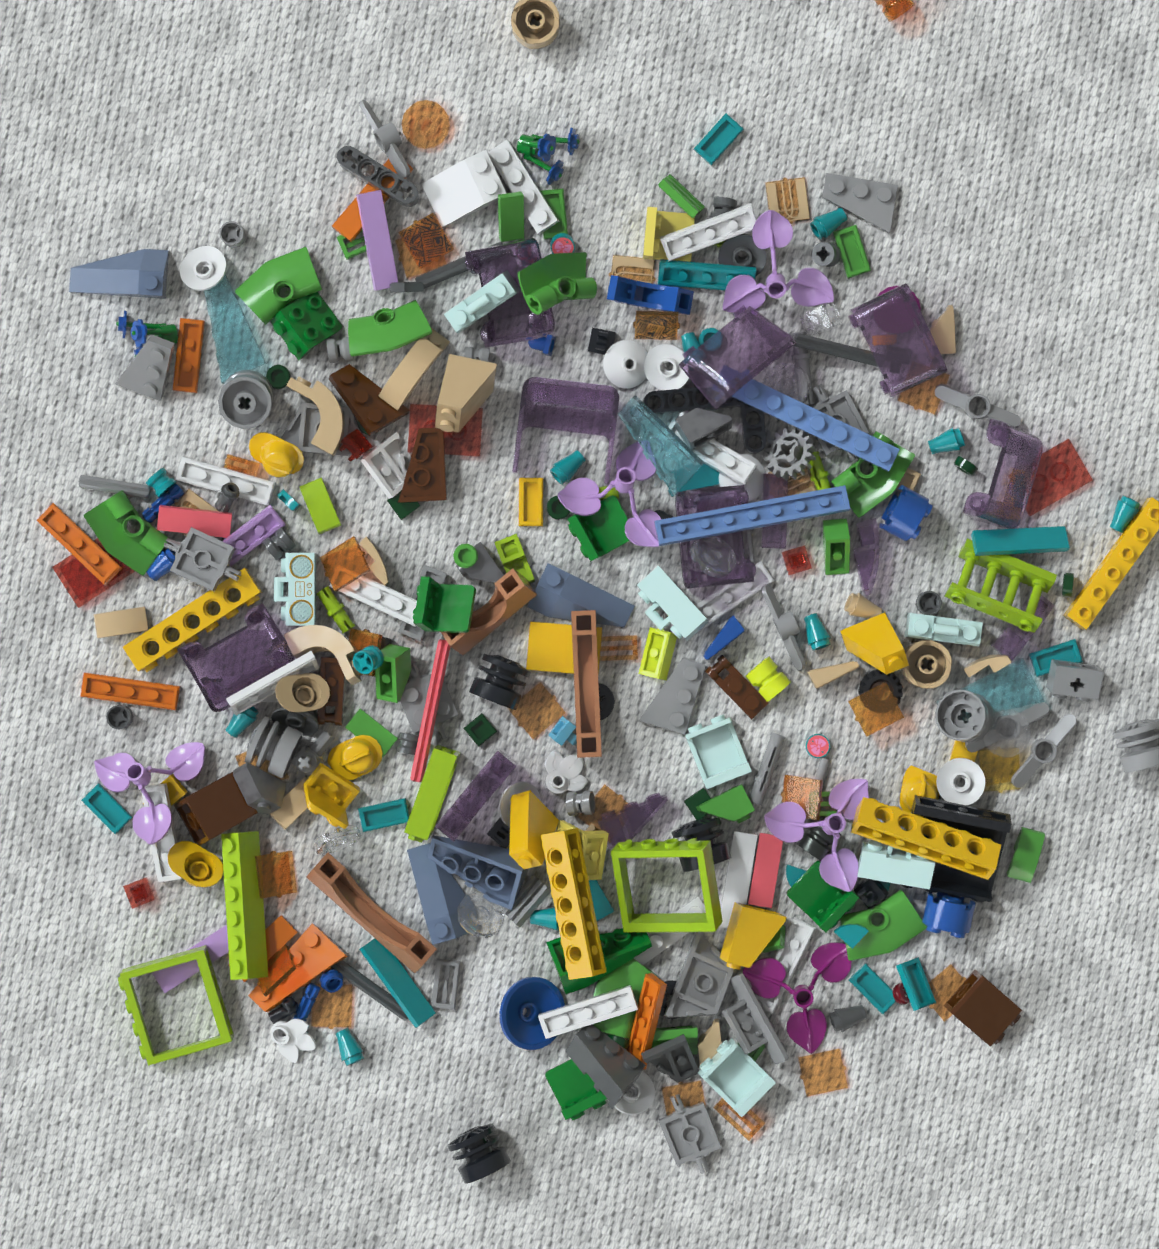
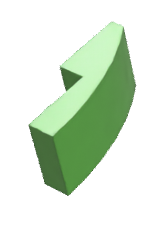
M1021 827L1014 845L1015 852L1007 870L1008 877L1031 883L1042 850L1045 833Z

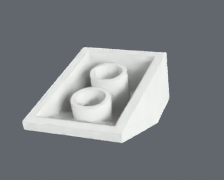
M487 150L457 163L422 183L423 189L442 228L498 202V195L506 194Z

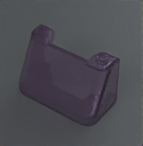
M535 238L465 252L466 268L472 274H479L481 288L508 270L521 289L518 272L542 259L539 244ZM521 290L487 314L488 321L483 324L480 336L486 348L534 340L549 335L555 329L552 307L541 314H534L528 307Z
M906 283L850 309L851 315L848 316L850 323L854 329L858 328L864 335L882 374V381L879 384L885 395L889 393L890 397L896 396L947 372L945 362Z
M743 305L733 314L735 318L697 349L692 346L682 354L685 359L679 364L680 368L715 409L724 404L728 398L738 392L797 343L790 334L751 306L746 308Z
M990 419L986 434L987 439L991 444L1002 447L988 494L982 492L970 494L965 502L962 513L979 522L1005 529H1014L1022 522L1042 456L1043 444L1038 437L1002 421Z
M744 485L692 489L678 492L675 496L676 517L747 504L749 500L748 493ZM743 531L679 543L684 586L687 589L754 582L756 567L749 558H745Z
M263 603L249 609L245 614L244 620L247 626L204 649L201 643L190 642L177 649L213 712H221L230 708L226 698L295 660L285 638Z

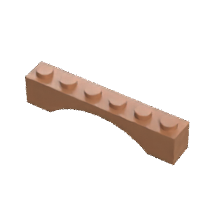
M596 610L571 611L577 758L602 757Z
M327 853L306 876L412 972L416 973L437 950L420 933L401 924L376 905L357 885L347 869L331 854Z

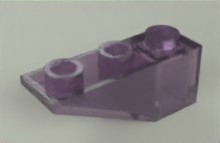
M659 792L647 796V801L638 804L637 801L625 804L623 806L624 809L618 812L612 809L600 814L602 818L597 819L601 830L609 833L607 848H613L618 842H626L627 839L632 840L668 801L665 794L660 795Z

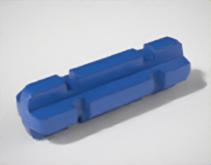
M174 484L168 489V493L165 492L151 504V508L148 507L142 512V516L147 522L151 523L157 518L159 505L171 506L175 499L178 500L184 495V491L179 485Z
M308 984L293 1019L307 1021L306 1018H308L315 1003V998H317L320 992L318 985Z

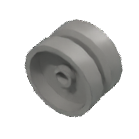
M240 370L230 375L224 382L218 399L219 411L223 418L232 426L241 429L254 428L262 424L269 416L274 400L273 388L269 380L261 373L252 370ZM242 397H244L245 399L249 397L251 400L244 401Z

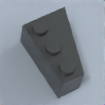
M592 1024L582 1027L566 1050V1053L584 1075L588 1074L594 1081L593 1087L598 1092L602 1091L609 1100L607 1104L611 1109L615 1107L633 1086L646 1066Z

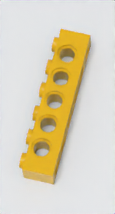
M1153 497L1146 499L1140 507V511L1125 528L1063 616L1082 630H1087L1159 530V502Z
M243 568L240 570L241 576H238V581L229 577L217 586L215 592L209 590L124 645L123 649L137 671L145 670L146 673L158 666L157 661L165 656L166 659L171 658L179 652L177 648L185 643L186 646L191 645L199 639L197 635L202 631L211 632L219 626L218 621L226 617L229 620L240 613L238 608L246 604L249 607L260 600L258 595L263 592L248 569ZM234 588L238 589L241 593V598L237 602H232L229 599V592ZM214 601L218 602L221 608L220 612L215 616L211 615L208 610L210 603ZM194 614L200 619V625L195 629L191 628L188 624L189 617ZM171 628L178 629L180 633L179 639L175 642L168 638V632ZM151 641L159 644V652L155 655L150 654L148 651V644Z
M866 797L862 798L856 808L851 833L987 880L996 870L1001 844L995 843L991 839L972 835L968 831L958 830L949 827L945 823L935 822L926 819L922 815L912 814L903 811L899 807L889 806L880 803L876 799Z
M578 828L541 835L542 849L545 855L546 869L549 875L551 895L554 901L556 921L559 926L561 945L566 962L565 967L569 980L606 973Z

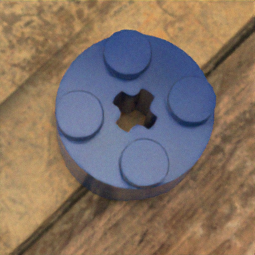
M901 485L898 490L902 492L899 496L894 494L882 515L885 523H880L879 527L904 541H908L910 538L915 540L921 531L920 522L923 517H928L933 505L929 504V499Z
M929 892L922 922L927 926V931L941 933V930L951 932V936L965 938V934L969 933L971 929L976 902L970 899L968 904L964 902V897L962 896L955 898L942 892H937V896H933V893Z

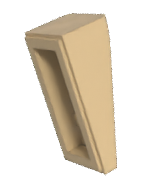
M852 661L809 670L807 674L814 688L818 689L859 668V664Z

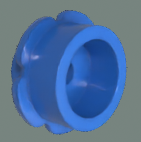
M337 970L325 972L320 978L321 987L330 993L340 990L343 986L342 973H338Z

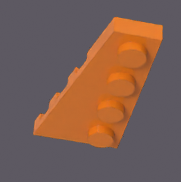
M312 923L268 972V977H264L248 996L264 1012H269L281 1004L285 998L291 997L294 992L311 983V980L327 972L334 964L344 960L348 955L319 927Z

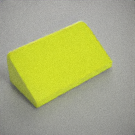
M650 627L638 674L667 680L677 640L674 633Z

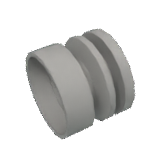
M962 689L953 690L942 697L938 702L935 718L939 730L946 737L970 743L981 740L990 732L994 722V713L989 701L982 695ZM966 712L972 714V717L968 718V721L963 720V717L966 716Z
M264 716L251 735L244 762L251 764L257 755L259 756L256 763L257 768H260L268 760L270 761L268 772L283 779L299 747L303 733L288 726L283 734L280 735L278 734L280 722L275 721L271 730H269L268 727L271 719Z
M1159 719L1136 721L1113 732L1114 739L1126 737L1125 741L1116 744L1117 748H1129L1130 752L1120 757L1125 773L1159 765V744L1157 741L1159 739V731H1154V729L1159 728Z

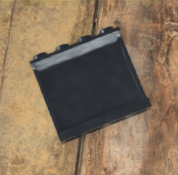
M915 795L911 809L912 814L922 815L926 819L942 822L949 827L965 830L972 835L988 838L995 843L1001 844L997 867L989 880L935 862L930 889L924 890L930 893H947L955 898L967 897L980 903L985 901L992 902V889L1006 835L1010 833L1012 825L1011 815ZM901 885L906 888H913L912 886Z

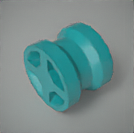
M163 467L154 473L146 481V484L154 488L155 494L159 498L169 491L168 489L176 484L174 478H169L167 470Z
M369 645L355 653L353 665L359 673L369 674L381 667L384 660L383 654L378 647Z

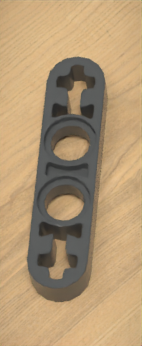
M344 146L338 151L337 160L344 170L375 189L381 190L383 194L405 207H412L418 203L420 194L413 183L352 146ZM352 153L353 159L358 162L357 168L355 163L350 160L345 163L343 156H349ZM365 165H373L375 171L372 175L365 176L362 174V168ZM386 177L395 179L394 185L390 188L382 186V180ZM399 186L407 193L412 190L413 197H407L405 200L403 193L398 190Z

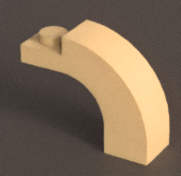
M431 328L432 334L419 339L414 344L379 394L380 398L396 410H399L411 396L421 378L450 343L449 340L433 328Z
M299 376L297 380L290 378L286 386L312 400L320 412V425L311 444L335 456L344 434V415L337 398L319 381H316L313 388H310L311 383Z
M307 625L284 634L295 658H299L309 651H312L313 654L317 652L333 653L346 680L352 685L361 682L359 672L353 665V656L358 650L346 637L336 630L321 625Z

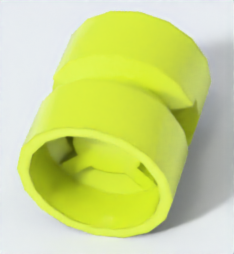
M770 656L765 658L745 676L753 686L760 687L758 692L766 702L774 698L791 683L783 672H777L778 666Z

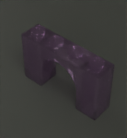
M498 749L435 827L454 842L497 788L515 769L517 763L502 750Z

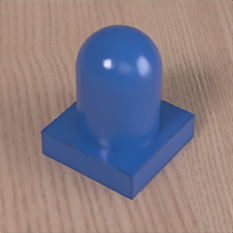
M547 334V337L533 335L529 338L528 344L532 349L543 351V354L552 356L556 337Z

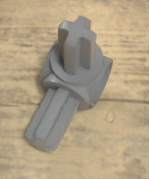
M323 731L310 747L308 745L304 746L291 762L309 777L317 766L323 763L321 756L334 742L335 738L329 732Z

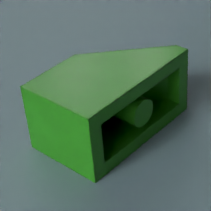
M847 519L823 520L825 575L849 574L850 535Z
M389 644L381 649L384 658L383 664L375 669L376 696L380 700L398 703L401 700L411 672V654L408 647Z
M742 784L696 806L699 812L719 817L729 822L737 821L738 824L751 818L749 813L755 811Z

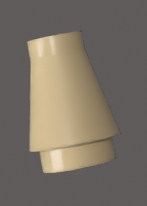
M851 593L844 607V610L849 615L866 619L882 613V608L876 606L860 593Z

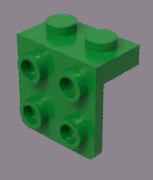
M318 292L294 301L281 309L270 321L274 331L282 337L287 344L288 350L295 355L298 361L304 358L315 346L342 329V324Z
M615 495L600 502V510L595 514L589 516L575 514L567 519L570 523L568 527L571 534L578 538L581 543L580 550L585 558H589L590 562L630 541L625 534V524L629 517Z
M421 576L420 584L417 587L416 608L413 610V623L426 632H469L476 588L472 585L439 584L431 577Z
M816 861L787 891V896L827 933L829 929L834 928L838 924L839 919L847 911H850L855 906L859 897L853 891L846 892L826 883L819 871L821 861Z
M572 1059L548 1070L545 1074L561 1106V1112L565 1120L569 1118L572 1121L585 1115L584 1111L590 1107H593L595 1110L607 1103L605 1101L607 1099L602 1091L598 1092L593 1087L594 1081L588 1074L584 1075Z

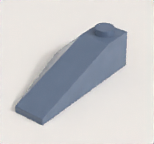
M142 249L72 267L70 271L69 292L166 299L169 250Z
M549 563L536 586L535 592L537 595L530 600L527 606L549 618L571 620V611L596 610V624L625 627L635 605Z
M435 835L432 837L427 856L450 874L455 873L465 880L464 884L471 888L473 886L484 894L483 897L489 902L510 910L515 905L528 870H524L509 855V848Z
M428 843L408 849L407 852L432 945L477 931L480 927L473 904L452 874L427 857L431 844Z

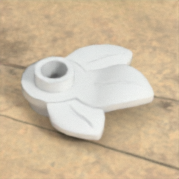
M554 749L547 756L544 765L548 774L545 779V785L551 793L562 794L566 790L578 792L588 783V780L580 775L583 768V758H577V754L563 758ZM554 778H560L562 784L559 786L555 785L553 782Z
M304 1020L278 1021L271 1028L272 1040L278 1044L280 1053L291 1062L296 1063L298 1061L299 1050L309 1051L316 1048L314 1038L306 1032L309 1024Z

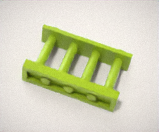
M967 538L958 555L959 558L965 560L958 584L951 583L944 597L951 599L954 603L964 604L1018 626L1023 631L1035 633L1043 620L1035 616L1042 591L1048 593L1055 583L1057 575L1007 554L975 556L972 540ZM975 564L988 570L980 593L967 588ZM997 573L1010 578L1003 602L989 597ZM1020 582L1033 588L1026 611L1012 607Z

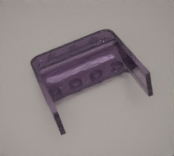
M541 377L527 379L523 384L512 473L518 474L524 429L533 427L605 436L608 439L609 447L604 485H609L619 408L618 391L614 387Z

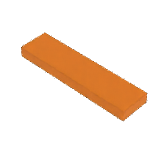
M388 159L383 166L397 174ZM408 164L411 173L413 168ZM386 177L382 180L384 188H390L395 183V179L392 177ZM367 184L359 194L377 191V189ZM382 193L383 202L385 204V202L390 197ZM357 197L332 225V228L349 242H352L363 230Z
M54 503L36 520L105 586L122 569L117 562Z
M84 673L80 697L177 710L180 686Z
M653 973L645 974L627 1050L646 1065L643 1070L646 1069L647 1063L644 1062L641 1053L652 1047L667 984Z

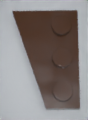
M350 364L330 374L328 378L369 436L401 419L410 411L404 405L399 410H396L380 398L379 394L382 388Z
M419 428L398 503L447 500L444 431L440 428Z

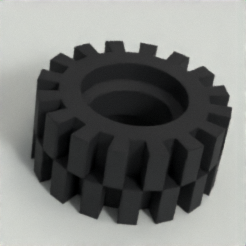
M878 669L866 674L859 683V699L866 708L873 712L886 713L893 710L899 705L900 699L903 697V686L900 683V679L894 673L886 675ZM885 682L889 686L890 693L885 700L878 701L872 696L871 689L875 683Z

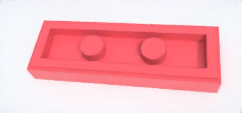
M159 505L157 530L188 534L192 527L209 536L227 538L230 536L232 513Z
M759 833L748 899L749 905L772 908L783 841L776 838L773 834Z

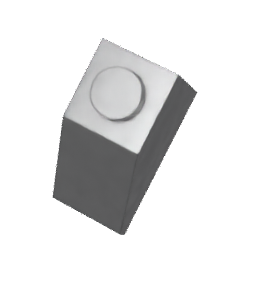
M695 408L691 411L685 410L680 413L677 419H675V428L688 449L692 451L732 429V418L729 415Z
M481 542L474 546L478 553L475 565L470 568H462L456 565L463 577L468 575L471 579L495 583L504 576Z
M248 762L233 770V776L248 806L266 815L281 808L286 782Z

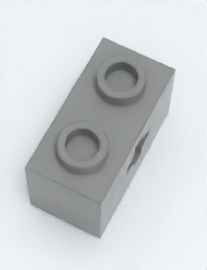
M1052 659L1046 688L1057 698L1065 699L1067 696H1074L1077 700L1089 702L1090 699L1098 700L1104 671L1098 665Z

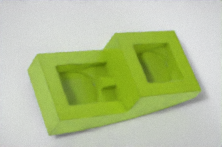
M322 477L299 486L319 535L341 526Z
M517 533L494 542L506 573L514 568L527 579L529 584L535 582Z

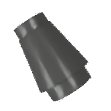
M863 1005L834 1009V1012L830 1013L829 1017L835 1032L840 1030L844 1032L867 1019V1014Z

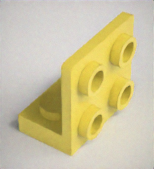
M647 207L643 259L668 260L660 237L694 225L695 217L693 218L687 213L657 211V207ZM692 253L674 260L691 262Z
M559 820L556 831L577 827L564 820ZM578 828L588 880H602L609 833L604 830L583 831Z

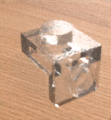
M833 302L823 304L799 315L807 335L812 337L842 324L840 311Z

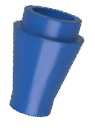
M168 548L162 549L151 567L146 571L151 579L157 581L171 572L170 569L175 561L176 552Z

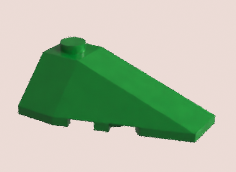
M623 928L615 929L612 933L600 934L599 932L606 973L569 980L565 967L566 962L561 945V937L546 942L565 994L567 995L592 985L652 947L647 932H624Z

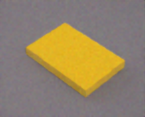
M530 621L526 670L574 674L572 625ZM596 627L598 676L603 627Z

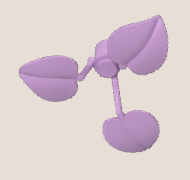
M768 210L761 214L753 226L752 237L758 248L767 249L771 247L773 273L767 277L766 285L762 283L756 284L755 279L749 275H738L732 278L725 289L723 310L734 313L755 310L764 303L766 299L765 293H768L772 298H781L792 284L791 295L799 305L810 307L833 302L834 295L831 283L826 275L818 269L804 268L799 272L798 279L793 278L786 284L785 277L777 273L775 247L781 248L789 244L793 237L792 225L787 218L775 210Z
M649 439L628 446L618 455L616 460V468L618 470L616 478L610 482L603 492L599 493V487L593 480L578 478L568 483L558 493V499L562 505L572 513L581 516H589L598 512L601 507L599 498H603L613 487L620 493H629L634 517L628 519L625 524L626 537L638 546L659 547L654 521L661 520V518L650 509H645L638 515L633 489L635 480H647L656 472L657 462Z
M191 742L174 748L165 760L170 770L152 768L151 766L145 768L127 753H117L113 756L94 761L97 775L107 789L113 792H123L129 787L131 781L138 786L145 796L150 807H143L136 812L133 817V829L149 845H153L163 839L172 824V813L168 806L165 804L154 806V802L145 789V786L151 780V773L166 775L174 773L175 777L180 781L193 780L202 771L205 746L203 743Z
M851 779L836 785L829 794L828 802L833 809L838 811L826 817L823 821L804 823L806 819L805 811L795 802H783L765 814L764 820L769 831L783 842H797L803 838V828L822 826L826 834L833 835L832 854L825 855L821 860L819 866L820 875L826 883L846 892L853 890L858 878L857 858L850 849L843 848L837 852L836 847L838 838H840L839 833L846 826L845 819L854 820L856 808L862 798H869L868 780Z

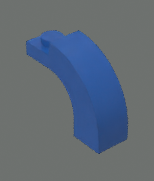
M611 275L607 299L636 307L690 315L694 291Z

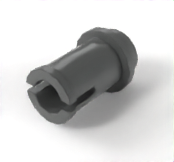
M227 483L222 486L221 495L215 503L218 511H221L223 505H225L222 512H229L233 501L240 495L239 487L236 484Z

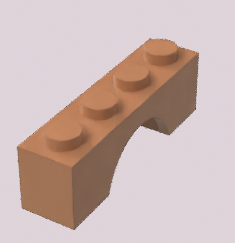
M514 568L494 583L495 591L491 599L484 606L473 612L469 632H441L451 648L465 655L537 595L527 579Z

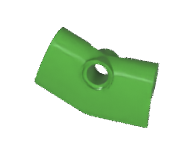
M303 247L265 262L235 290V293L266 325L287 305L301 297L323 289L313 267L308 249ZM282 288H290L291 292L288 297H279V292Z
M586 252L550 254L518 272L523 296L534 314H541L564 300L593 299L596 296V281L592 277L586 278Z
M416 300L393 310L382 308L376 311L374 315L351 318L348 321L349 351L351 356L392 351L432 334V329Z
M877 431L874 432L873 437L900 449L890 471L888 472L872 464V472L869 475H865L860 471V464L865 460L859 458L857 462L831 480L834 487L846 486L850 508L858 518L895 491L915 457L914 453L897 445L894 441Z
M123 490L84 514V518L105 550L142 576H144L152 562L164 548V543H167L166 539L169 538L141 519ZM131 519H136L140 523V529L136 533H130L126 528L127 522Z
M899 890L873 908L847 913L840 918L841 925L859 924L869 930L853 949L846 944L849 961L890 953L927 928L902 890ZM876 912L883 914V921L878 925H874L871 922V916Z
M633 958L601 978L596 985L593 997L631 985L638 1005L645 974L653 973L659 979L660 977ZM636 1010L592 1025L602 1032L630 1039Z

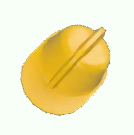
M267 432L257 433L253 435L249 442V450L252 457L262 463L265 471L273 477L280 478L300 471L304 464L303 453L297 446Z
M355 736L332 748L328 754L327 762L333 771L348 780H354L372 772L379 766L382 761V748L378 741L371 736Z
M912 765L906 770L900 793V806L903 811L911 813L915 795L939 800L940 794L936 784L937 775Z
M180 841L169 850L168 864L171 870L186 880L191 886L211 887L222 878L223 864L221 860L201 846L190 841Z

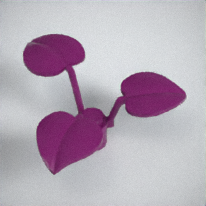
M826 943L813 952L811 964L818 971L814 974L809 986L798 985L793 989L782 982L786 976V971L781 962L774 958L759 959L750 968L744 967L743 975L750 981L752 991L758 996L767 999L775 998L780 992V986L784 987L790 994H793L796 1005L801 1007L803 1012H794L789 1017L786 1025L787 1032L796 1044L810 1054L822 1043L827 1028L826 1018L821 1010L811 1009L807 1011V1007L812 1004L814 999L812 990L820 974L828 982L842 981L848 975L852 960H848L846 944Z

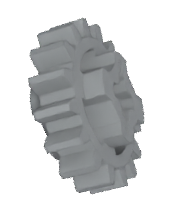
M795 427L792 428L791 433L786 428L783 429L782 435L776 432V439L768 440L771 447L764 449L769 454L764 457V461L768 463L766 467L777 478L781 476L786 481L789 476L796 480L798 473L804 476V469L806 467L812 468L809 463L810 460H816V457L812 454V452L817 450L812 444L814 442L813 439L804 431H798Z

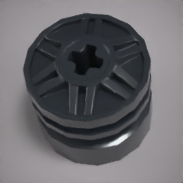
M483 654L482 660L492 664L490 668L479 665L478 668L487 674L486 679L474 677L469 692L516 710L521 695L514 691L513 687L514 685L526 686V683L518 680L517 676L520 674L529 677L531 672L526 670L520 663L505 657Z
M719 817L691 821L671 832L673 838L684 836V840L681 841H688L693 838H697V841H711L714 864L731 858L727 842L716 843L714 839L724 834L723 829L714 831L711 829L721 824ZM679 857L683 872L699 869L697 857Z
M493 1123L469 1129L447 1145L451 1152L461 1149L453 1155V1160L466 1159V1162L458 1168L465 1184L482 1179L505 1167L511 1161L504 1147L492 1148L491 1146L500 1139L498 1134L487 1137L496 1129Z

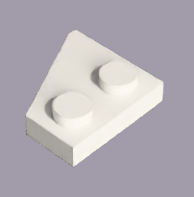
M398 432L391 434L360 460L389 499L402 490L407 472L404 467V455L400 453L398 440L400 437Z

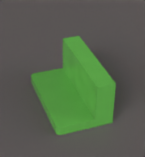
M697 1025L656 1028L651 1048L684 1034L692 1055H697Z

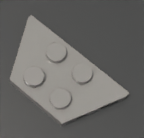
M302 403L296 415L288 424L281 439L294 444L302 452L329 454L311 444L320 425L318 407L316 404ZM341 406L344 415V434L335 455L363 458L368 454L354 414L349 407Z
M696 932L663 1015L665 1018L718 1014L734 969L727 967V962L720 959L721 953L715 946L712 947L704 937L705 934L703 932Z

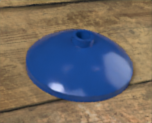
M540 977L523 978L508 989L501 1002L499 1017L502 1031L513 1045L526 1050H537L544 1048L555 1040L557 1036L545 1038L538 1015L565 1006L559 989L549 980ZM524 1008L527 1010L525 1015H523Z

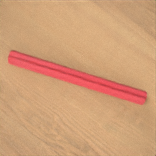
M440 639L437 644L410 777L415 782H422L425 774L450 652L448 642Z

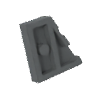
M684 1034L641 1053L644 1062L647 1064L649 1062L652 1063L658 1071L668 1074L677 1083L697 1075L699 1072Z

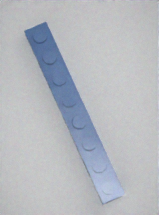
M723 366L713 387L888 472L900 450L726 366Z
M844 485L656 520L654 525L659 546L846 512L850 511V504L846 486Z

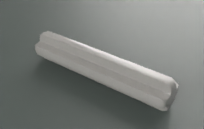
M80 475L79 487L110 493H118L123 490L128 496L149 498L150 487L148 485L88 475Z

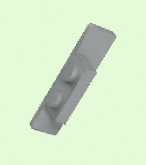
M742 973L733 976L730 983L740 1001L725 1009L722 1013L743 1052L748 1054L764 1044L775 1064L785 1062L789 1059L787 1049L776 1035L773 1023L765 1015L762 1003L754 995L750 981Z

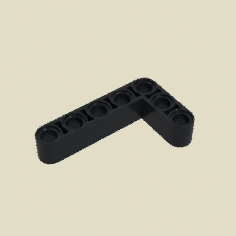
M714 386L652 391L644 398V409L650 414L676 413L685 410L691 411L695 408L711 410L740 407L744 448L751 454H757L766 446L764 412L735 398L729 403L722 402L720 399L721 392L714 389ZM704 392L709 396V402L706 405L697 403L696 395L698 393ZM680 394L685 398V404L682 407H676L672 404L671 399L674 395ZM656 396L660 399L661 406L658 409H651L648 406L647 400L650 397ZM750 412L757 413L759 416L758 424L750 425L746 420V415ZM757 436L760 438L761 447L759 449H752L749 446L748 440L750 437Z

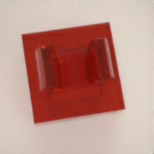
M356 429L341 440L343 445L339 450L342 452L348 449L352 454L348 460L353 461L366 454L373 446Z
M805 545L781 552L788 575L812 569Z
M147 877L123 886L132 909L155 900Z

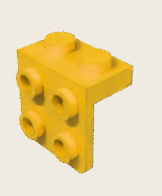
M320 763L303 784L307 808L316 815L321 814L326 817L331 825L346 829L349 825L346 808L358 795L360 788Z

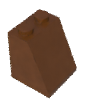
M233 772L174 805L193 841L199 846L258 813L256 809L247 805L233 776Z
M974 970L943 1005L990 1047L993 1044H998L1004 1038V1031L1009 1025L1013 1026L1018 1022L1021 1017L1020 1012L1022 1011L977 970Z

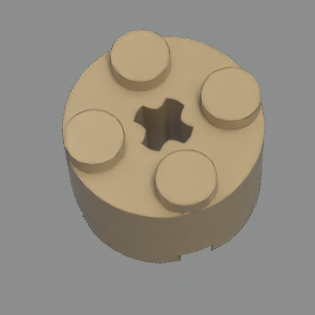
M520 0L515 5L511 15V26L516 40L529 49H540L550 45L556 39L560 28L559 12L551 0ZM531 19L540 20V25H531Z
M920 640L906 648L905 654L909 666L902 668L901 671L910 684L919 688L930 689L942 685L948 679L951 672L952 659L950 653L942 644L932 640ZM922 659L931 660L929 670L921 668L923 664Z

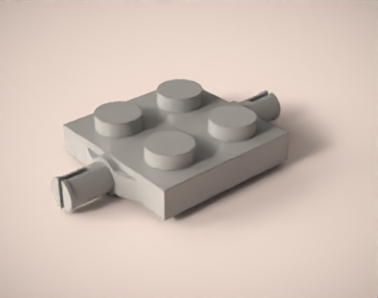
M822 384L818 385V388L817 386L813 388L819 399V402L813 407L814 409L867 434L869 433L847 390L838 395L828 397ZM817 438L825 456L836 450H841ZM846 452L848 457L850 458V461L859 458L855 455L853 456V454Z
M191 527L186 538L181 543L167 538L166 542L172 545L164 543L165 548L176 552L175 561L170 571L215 592L220 580L224 576H228L235 581H238V576H241V571L229 567L236 548Z
M417 662L411 665L410 674L412 679L406 684L400 700L413 733L420 731L431 678V674L421 675ZM445 680L443 681L433 730L437 742L441 741L440 735L442 740L447 738L441 724L458 715Z
M680 1094L675 1095L678 1104L673 1095L670 1099L675 1111L658 1120L675 1163L678 1166L688 1161H696L701 1174L705 1173L704 1168L708 1172L710 1168L705 1157L710 1152L722 1147L704 1102L684 1107Z

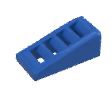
M734 616L729 618L705 651L703 657L706 660L712 658L745 632V629Z

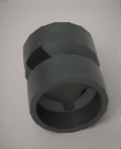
M815 817L811 823L819 822L822 820L818 817ZM822 826L810 827V833H804L803 838L797 842V845L821 861L830 852L827 846L833 844L834 836L826 834Z

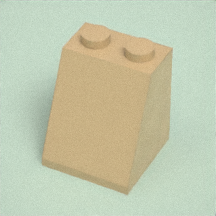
M449 354L437 403L435 428H440L445 432H459L493 393L497 364Z

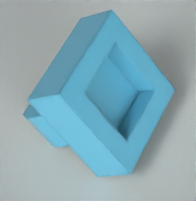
M562 716L548 735L561 746L566 740L572 745L577 743L576 734L573 733L576 726Z

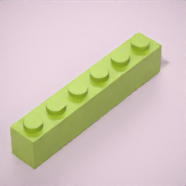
M259 831L221 834L230 980L268 977Z

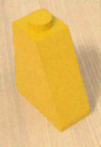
M885 613L840 630L846 650L887 675L909 666L904 648Z
M531 790L512 795L510 805L509 855L524 870L543 864L545 855L542 849L541 835L555 832L559 822L556 816Z
M734 902L720 959L727 962V967L740 970L741 966L750 968L785 923L787 917L775 911Z

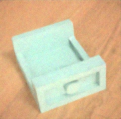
M724 714L710 719L712 724L705 727L700 723L688 728L689 733L685 734L706 789L752 772L732 724L731 717L725 718Z
M731 1038L729 1041L725 1040L718 1046L717 1054L712 1059L707 1058L700 1065L699 1068L701 1070L698 1074L743 1117L776 1082L748 1054H745L742 1048Z

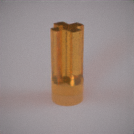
M227 454L224 468L257 477L261 463Z

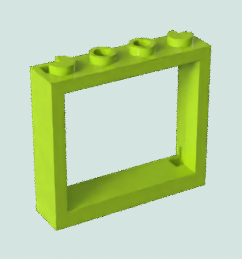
M441 745L434 747L404 833L409 834L408 839L422 843L423 840H428L432 835L461 752Z
M672 838L665 841L646 839L642 842H633L627 839L626 842H618L611 850L624 932L717 931L723 920L711 841H697V838L679 841ZM697 857L706 913L634 914L626 858Z
M207 945L124 968L121 971L118 983L121 991L125 990L127 1000H125L126 1009L129 1014L132 1013L133 1032L136 1037L139 1036L142 1044L139 1046L140 1054L143 1060H147L148 1066L232 1042L234 1033ZM197 960L220 1035L154 1054L131 978Z

